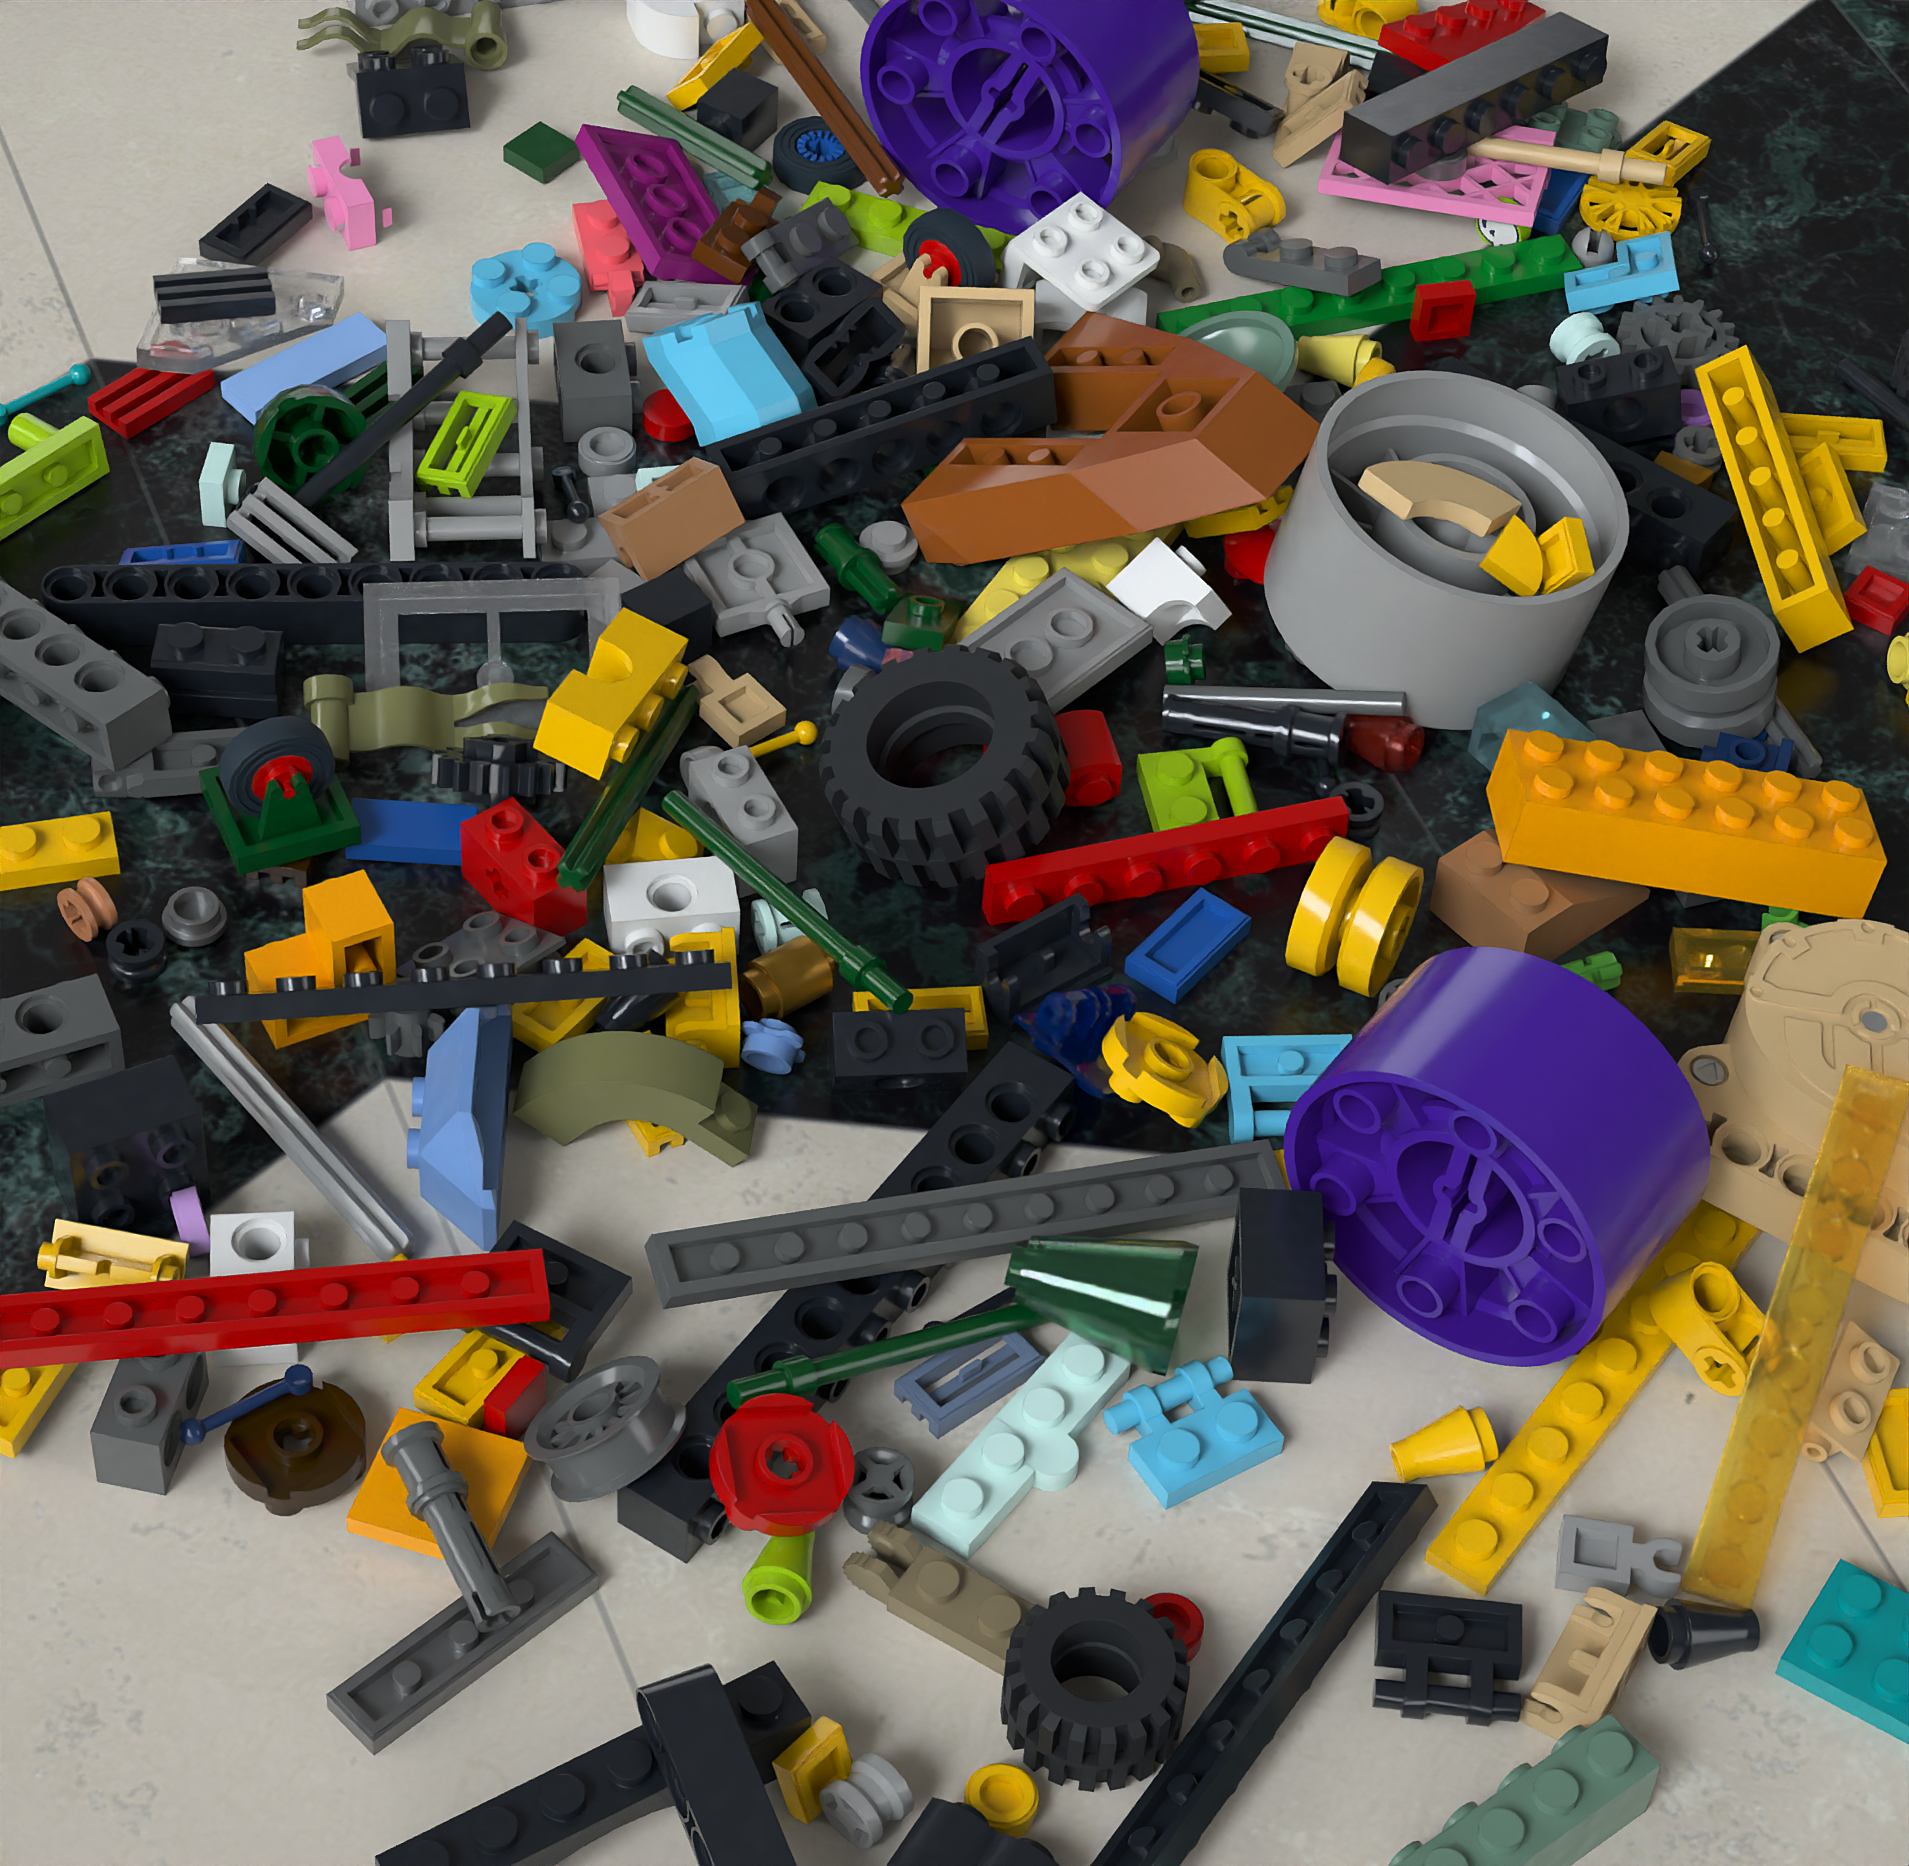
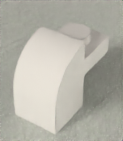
M627 0V18L637 40L648 50L669 58L699 59V45L715 43L719 38L744 26L745 0Z

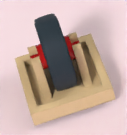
M938 207L915 219L903 236V251L868 277L883 285L882 301L906 325V330L917 338V307L920 286L996 288L999 274L995 272L996 264L992 250L982 232L966 216L953 209Z

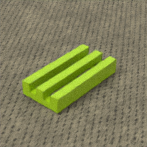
M460 390L414 475L419 490L430 492L433 485L438 487L440 494L451 495L454 489H458L461 497L472 499L518 412L513 398ZM479 407L469 427L465 426L474 408ZM457 443L458 447L451 461L449 462L446 470H442L452 449Z

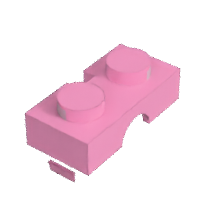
M339 135L312 141L314 164L307 166L308 183L314 198L322 197L324 201L325 215L332 231H340L349 251L376 245L374 201L362 178L352 179L341 174V168L350 163L351 167L360 165V148H350L349 156ZM391 207L382 209L383 228L392 225Z

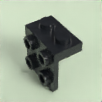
M442 45L410 48L411 57L395 58V55H390L389 50L357 53L358 62L348 63L346 66L347 75L355 82L361 137L364 139L471 128L464 62L449 53V50H443Z

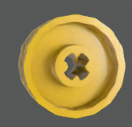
M1335 836L1327 844L1316 862L1296 909L1287 941L1285 954L1287 965L1314 976H1322L1337 963V975L1340 986L1367 997H1375L1393 970L1412 925L1424 880L1423 868L1388 856L1373 870L1372 855L1369 847L1340 836Z

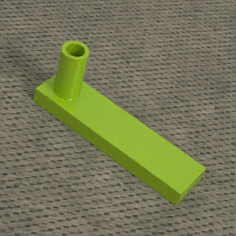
M21 413L12 420L8 429L9 440L12 444L26 452L0 467V541L110 472L98 423L82 416L59 430L30 413Z

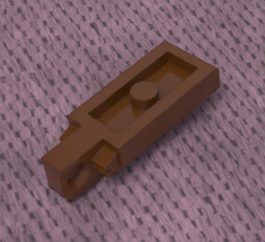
M763 186L750 204L741 198L732 201L698 240L691 258L735 284L740 285L757 264L755 260L749 262L740 247L763 230L770 229L781 223L773 218L772 215L783 197Z

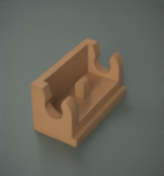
M692 457L597 517L601 526L605 528L625 567L628 569L635 567L641 579L646 582L661 576L746 522L720 467L696 457Z

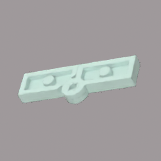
M1074 1329L912 1507L911 1525L968 1561L1033 1487L1042 1491L1055 1492L1065 1489L1073 1483L1077 1475L1079 1449L1074 1440L1128 1381L1131 1363Z

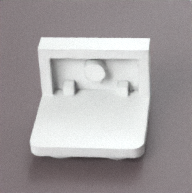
M1080 191L1008 243L1000 256L1002 268L996 288L1030 289L1036 285V281L1045 278L1083 309L1095 312L1156 269L1160 254L1150 244Z

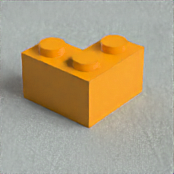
M364 869L338 878H331L302 889L306 933L282 941L271 942L263 947L244 952L249 992L276 990L275 978L316 975L317 987L343 986V973L383 971L384 983H391L397 978L394 923ZM370 1013L262 1020V1023L277 1050L367 1020Z

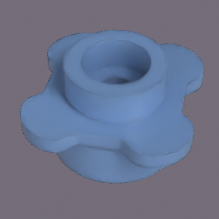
M770 1018L761 1019L759 1023L753 1021L742 1022L740 1031L746 1036L742 1043L744 1047L741 1057L749 1065L768 1073L787 1074L791 1071L793 1063L804 1061L806 1053L800 1049L804 1039L796 1034L797 1032L792 1026Z

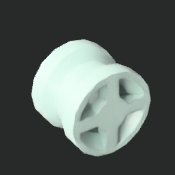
M1589 312L1573 314L1565 319L1553 332L1549 344L1551 352L1561 362L1566 363V365L1620 354L1621 350L1619 344L1611 335L1603 333L1604 329L1598 318Z

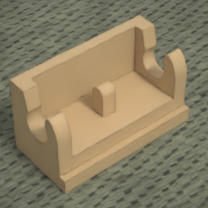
M1589 1587L1583 1600L1593 1607L1605 1610L1611 1617L1599 1613L1596 1609L1576 1604L1566 1627L1527 1698L1524 1699L1521 1705L1519 1721L1559 1740L1573 1727L1583 1725L1587 1729L1608 1713L1611 1714L1646 1649L1658 1608L1645 1602L1643 1606L1601 1587Z

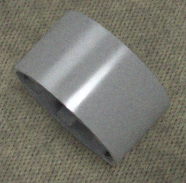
M1405 371L1376 377L1357 385L1341 396L1329 409L1320 425L1265 563L1264 589L1268 608L1277 629L1295 655L1314 674L1335 690L1405 692V716L1388 717L1419 726L1450 730H1471L1499 726L1515 721L1534 711L1553 694L1561 682L1627 546L1629 536L1627 502L1615 473L1596 447L1563 417L1520 392L1489 380L1444 371ZM1388 461L1427 462L1470 474L1496 486L1520 501L1522 505L1516 516L1527 525L1535 538H1538L1564 517L1581 518L1595 574L1579 584L1555 593L1540 595L1538 588L1534 596L1520 597L1478 566L1504 526L1485 537H1480L1448 520H1439L1433 517H1415L1402 520L1360 489L1358 483L1366 468Z

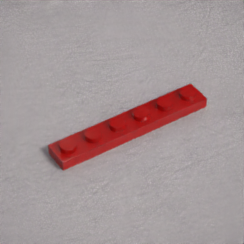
M1336 796L987 865L985 869L982 909L989 926L1013 921H1025L1078 892L1089 902V907L1132 897H1145L1152 893L1192 885H1205L1212 881L1252 873L1260 874L1272 869L1307 862H1317L1327 844L1335 836L1346 838L1350 812L1342 796Z

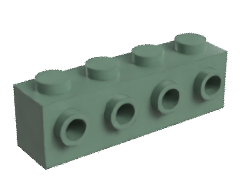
M1608 1713L1587 1729L1583 1725H1577L1567 1731L1554 1745L1551 1755L1534 1767L1529 1763L1516 1767L1501 1782L1496 1794L1479 1806L1474 1801L1464 1804L1447 1820L1441 1833L1424 1845L1420 1841H1413L1406 1845L1394 1856L1388 1866H1571L1647 1810L1661 1764Z

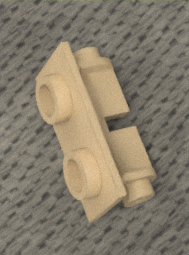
M1851 1320L1845 1322L1835 1350L1829 1356L1828 1367L1807 1417V1424L1801 1427L1798 1434L1801 1453L1807 1459L1815 1462H1822L1827 1459V1456H1831L1839 1451H1842L1857 1464L1862 1462L1900 1364L1898 1358Z

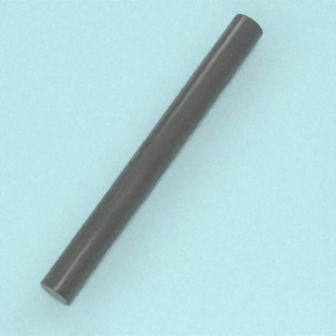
M1167 684L1163 691V704H1165L1169 694H1175L1191 699L1229 703L1279 711L1282 706L1286 707L1288 704L1299 706L1300 711L1304 713L1337 714L1338 712H1345L1350 715L1405 716L1406 693L1394 691Z

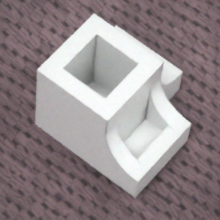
M1158 537L1106 586L1122 606L1154 627L1153 637L1162 646L1184 627L1193 624H1203L1216 630L1232 614L1213 589L1200 578L1207 571L1203 565L1184 546L1181 545L1173 552Z

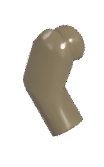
M1153 235L1142 237L1144 241L1155 248L1160 254L1156 269L1148 275L1169 282L1179 302L1190 303L1200 296L1202 289L1186 251L1174 244L1161 242L1158 237Z

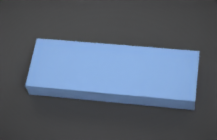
M358 312L221 381L222 397L255 425L263 407L281 391L300 384H323L333 388L386 361V334L361 312Z

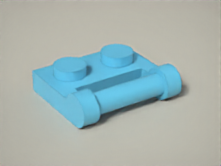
M1352 1034L1223 1036L1221 1060L1228 1077L1226 1097L1229 1111V1136L1231 1144L1251 1142L1253 1137L1284 1136L1291 1110L1253 1111L1252 1103L1297 1102L1299 1097L1352 1040Z

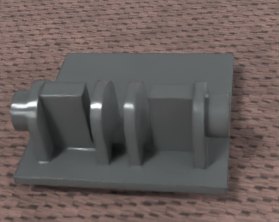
M492 910L470 917L464 922L462 929L441 942L430 943L416 950L411 960L396 968L397 978L410 977V969L449 966L450 979L477 977V964L516 962L517 974L543 972V960L561 958L556 950L564 946L566 941L563 937ZM475 1006L450 1008L449 1023L452 1024L466 1008Z

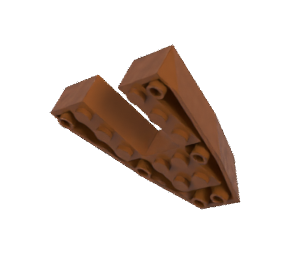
M1087 311L1044 355L1053 371L1057 422L1050 424V428L1052 431H1078L1082 434L1094 431L1107 432L1101 438H964L903 501L901 507L927 563H953L956 566H965L1109 538L1134 535L1268 500L1279 491L1280 485L1296 467L1307 459L1321 424L1259 372L1198 341L1101 313Z

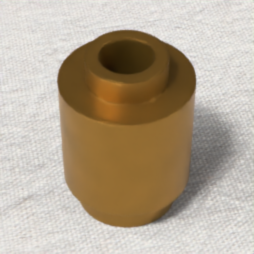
M800 935L747 963L745 972L737 976L739 997L746 1010L755 1019L760 1021L770 1017L779 1020L831 992L833 988L832 976L836 972L835 963L812 940L804 935Z

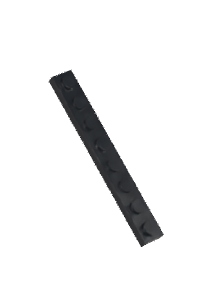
M714 949L675 951V964L649 965L648 953L611 955L609 956V968L583 970L582 958H560L543 960V972L517 974L516 962L477 964V977L450 979V967L443 966L410 969V981L384 983L383 971L343 973V986L317 987L316 975L275 978L276 990L249 992V980L208 982L209 995H197L194 998L196 1025L732 989L731 962L726 960L715 961Z
M1371 1482L1090 1866L1181 1865L1189 1852L1198 1844L1204 1831L1227 1799L1236 1791L1242 1778L1265 1746L1274 1738L1278 1728L1301 1696L1310 1688L1316 1675L1337 1646L1346 1638L1352 1625L1373 1596L1381 1589L1385 1579L1408 1547L1417 1539L1419 1532L1439 1506L1427 1484Z

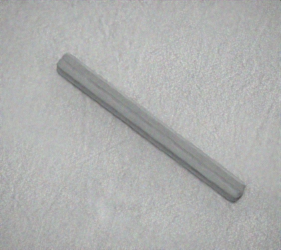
M188 996L182 1002L175 1003L170 1009V1015L172 1016L171 1026L380 1260L387 1262L400 1253H403L409 1260L416 1252L414 1246L415 1236L222 1023L196 1025L194 1000L196 996Z

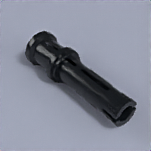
M1169 694L1163 707L1162 730L1164 733L1187 734L1216 740L1236 737L1245 744L1273 748L1274 754L1279 755L1283 759H1291L1294 754L1328 759L1331 766L1341 767L1348 750L1351 718L1350 714L1345 712H1338L1335 717L1304 713L1300 711L1299 706L1288 704L1286 707L1282 706L1279 711Z

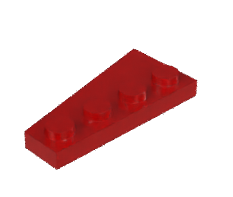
M1468 0L1452 6H1440L1437 10L1420 15H1408L1406 19L1382 25L1377 45L1430 72L1543 20L1546 10L1528 2L1529 0Z

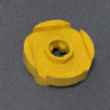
M1136 1012L1130 1022L1125 1021L1123 1014L1116 1019L1102 1041L1103 1056L1113 1071L1109 1078V1084L1114 1092L1132 1103H1140L1144 1100L1150 1105L1168 1113L1177 1123L1188 1128L1198 1127L1205 1116L1214 1111L1228 1090V1077L1222 1064L1215 1056L1206 1064L1202 1057L1193 1051L1199 1043L1195 1036L1174 1022L1151 1013Z

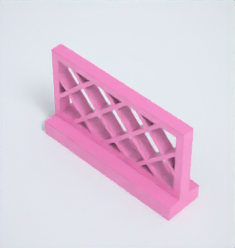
M1513 125L1491 137L1555 146L1556 132ZM1342 127L1336 132L1319 176L1317 193L1533 227L1543 191L1548 188L1552 168L1467 155L1466 172L1458 179L1433 181L1425 179L1414 172L1386 185L1339 160ZM1354 172L1359 177L1348 178L1341 175ZM1491 180L1497 185L1485 189L1479 183ZM1408 181L1412 186L1404 187L1394 184ZM1460 189L1466 195L1460 196L1448 193ZM1497 198H1514L1522 205L1504 203Z

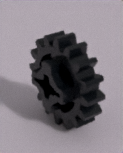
M509 734L464 737L463 748L450 746L446 747V750L436 749L432 753L431 784H437L438 788H453V792H461V801L480 803L493 807L514 797L520 805L535 804L536 793L554 795V792L565 791V788H567L568 765L533 748L535 739L517 738L509 736Z

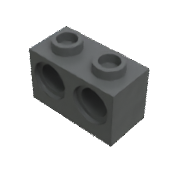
M205 1351L119 1359L90 1430L97 1482L166 1496L185 1444L179 1439L178 1429L180 1424L186 1419H196L209 1385Z

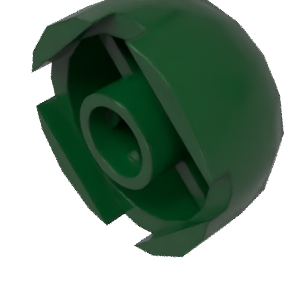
M300 384L279 392L263 407L254 425L253 453L264 478L267 477L274 484L281 485L287 494L292 496L361 434L368 425L362 412L343 393L323 384ZM372 456L318 505L335 501V498L330 495L343 493L349 486L352 490L363 481L372 463Z

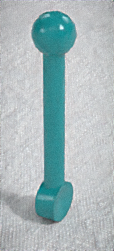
M82 363L74 364L68 374L4 405L0 403V426L7 422L8 415L72 384L78 386L86 385L91 378L89 367Z

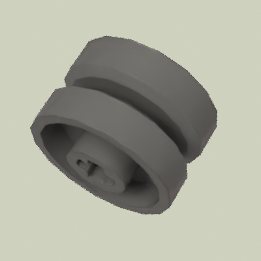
M1707 594L1684 598L1664 608L1649 625L1645 641L1644 666L1646 671L1643 679L1642 701L1648 720L1663 736L1684 746L1703 749L1704 745L1716 747L1720 732L1749 739L1759 735L1771 721L1776 703L1778 682L1776 675L1779 666L1780 640L1775 624L1758 607L1736 597Z

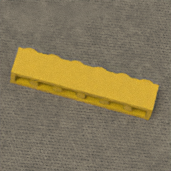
M1744 345L1694 369L1774 615L1799 653L1853 630L1854 628L1772 387L1748 346Z

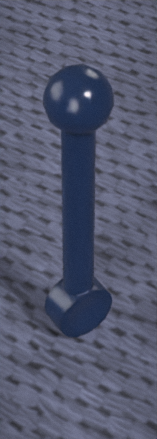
M303 1364L293 1365L286 1370L283 1380L202 1420L186 1419L180 1424L178 1429L179 1439L188 1446L199 1445L204 1441L207 1432L288 1392L294 1395L306 1394L313 1387V1373L311 1369Z

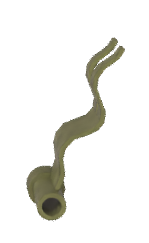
M489 0L476 3L471 10V17L466 18L452 17L435 8L425 6L410 9L392 27L383 30L369 27L350 10L339 7L328 8L310 18L298 20L299 29H309L325 21L338 20L351 25L361 36L349 27L334 25L322 29L307 39L298 40L297 50L309 49L324 40L337 38L348 41L360 52L389 50L390 55H397L409 41L423 37L434 39L451 48L465 49V55L469 63L481 70H493L500 67L508 55V39L503 30L502 10L498 4Z
M336 674L313 676L306 679L303 683L304 708L306 711L311 712V722L325 734L335 758V770L345 769L350 765V753L373 752L398 746L422 747L435 752L436 749L446 750V747L450 746L463 748L464 737L487 736V734H509V736L517 738L535 739L537 730L514 723L487 722L470 727H454V723L469 719L481 711L501 703L514 701L536 702L549 699V687L508 682L488 684L471 692L458 695L439 694L415 686H394L371 692L354 693L352 679Z

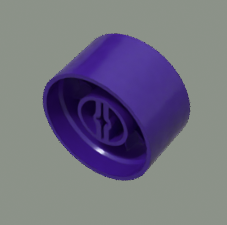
M889 0L878 11L866 32L861 50L860 80L867 113L878 138L905 177L919 192L937 207L953 209L966 216L974 225L993 228L1006 234L1018 236L1080 191L1106 210L1186 118L1197 92L1200 61L1195 30L1183 0Z
M1485 946L1448 950L1420 964L1299 1097L1290 1112L1284 1134V1160L1291 1190L1322 1192L1323 1220L1335 1221L1333 1262L1351 1283L1384 1312L1427 1340L1469 1358L1492 1364L1516 1367L1542 1366L1558 1362L1575 1354L1587 1344L1699 1204L1707 1186L1711 1163L1710 1141L1706 1123L1689 1082L1665 1047L1637 1017L1608 993L1564 967L1524 952Z

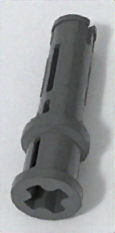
M424 1421L412 1424L399 1430L383 1444L381 1449L382 1457L387 1466L397 1469L409 1493L405 1503L411 1515L417 1517L420 1521H426L431 1529L446 1564L468 1604L478 1631L491 1632L498 1630L511 1622L505 1611L508 1612L511 1618H516L521 1611L520 1606L508 1588L466 1503L469 1495L468 1482L463 1473L453 1470L441 1447L444 1435L438 1423Z

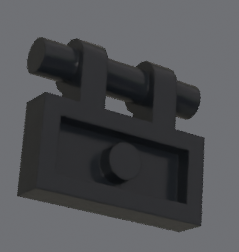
M1379 1590L1375 1612L1374 1666L1403 1669L1402 1681L1375 1678L1372 1707L1400 1710L1401 1718L1423 1720L1425 1713L1465 1717V1722L1468 1725L1489 1727L1490 1720L1518 1722L1521 1709V1694L1493 1691V1678L1514 1681L1519 1679L1522 1668V1604ZM1428 1672L1467 1676V1688L1428 1684Z

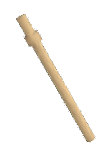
M1491 136L1467 147L1468 155L1598 175L1597 181L1620 184V180L1624 179L1664 185L1667 164L1626 158L1624 151L1604 148L1601 154Z

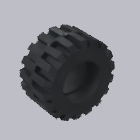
M1095 1587L1079 1588L1078 1597L1069 1598L1065 1591L1051 1595L1048 1609L1039 1604L1033 1606L1026 1612L1025 1625L1017 1624L1010 1636L1009 1649L1006 1651L1000 1708L1001 1722L1003 1725H1008L1006 1738L1013 1750L1024 1749V1764L1034 1772L1041 1767L1047 1768L1049 1770L1048 1781L1063 1786L1067 1778L1079 1781V1791L1094 1792L1095 1783L1107 1782L1110 1791L1125 1788L1127 1776L1129 1775L1135 1777L1139 1782L1152 1775L1154 1761L1164 1764L1172 1754L1174 1741L1179 1739L1190 1678V1666L1186 1665L1188 1652L1183 1639H1174L1176 1627L1167 1616L1155 1619L1153 1617L1154 1605L1142 1598L1136 1604L1125 1601L1126 1592L1111 1588L1109 1596L1096 1595ZM1096 1676L1116 1683L1128 1695L1107 1702L1089 1701L1073 1695L1061 1683L1075 1677Z

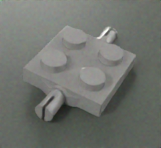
M781 512L755 520H745L746 522L676 565L713 602L712 625L720 637L768 624L772 626L784 647H791V641L795 646L802 641L805 633L794 618V615L827 606L830 601L829 585Z

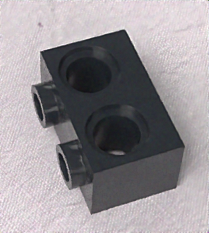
M831 256L776 296L766 299L761 307L768 326L795 364L798 365L813 347L829 336L857 305L873 297H879L882 300L883 285L836 257Z

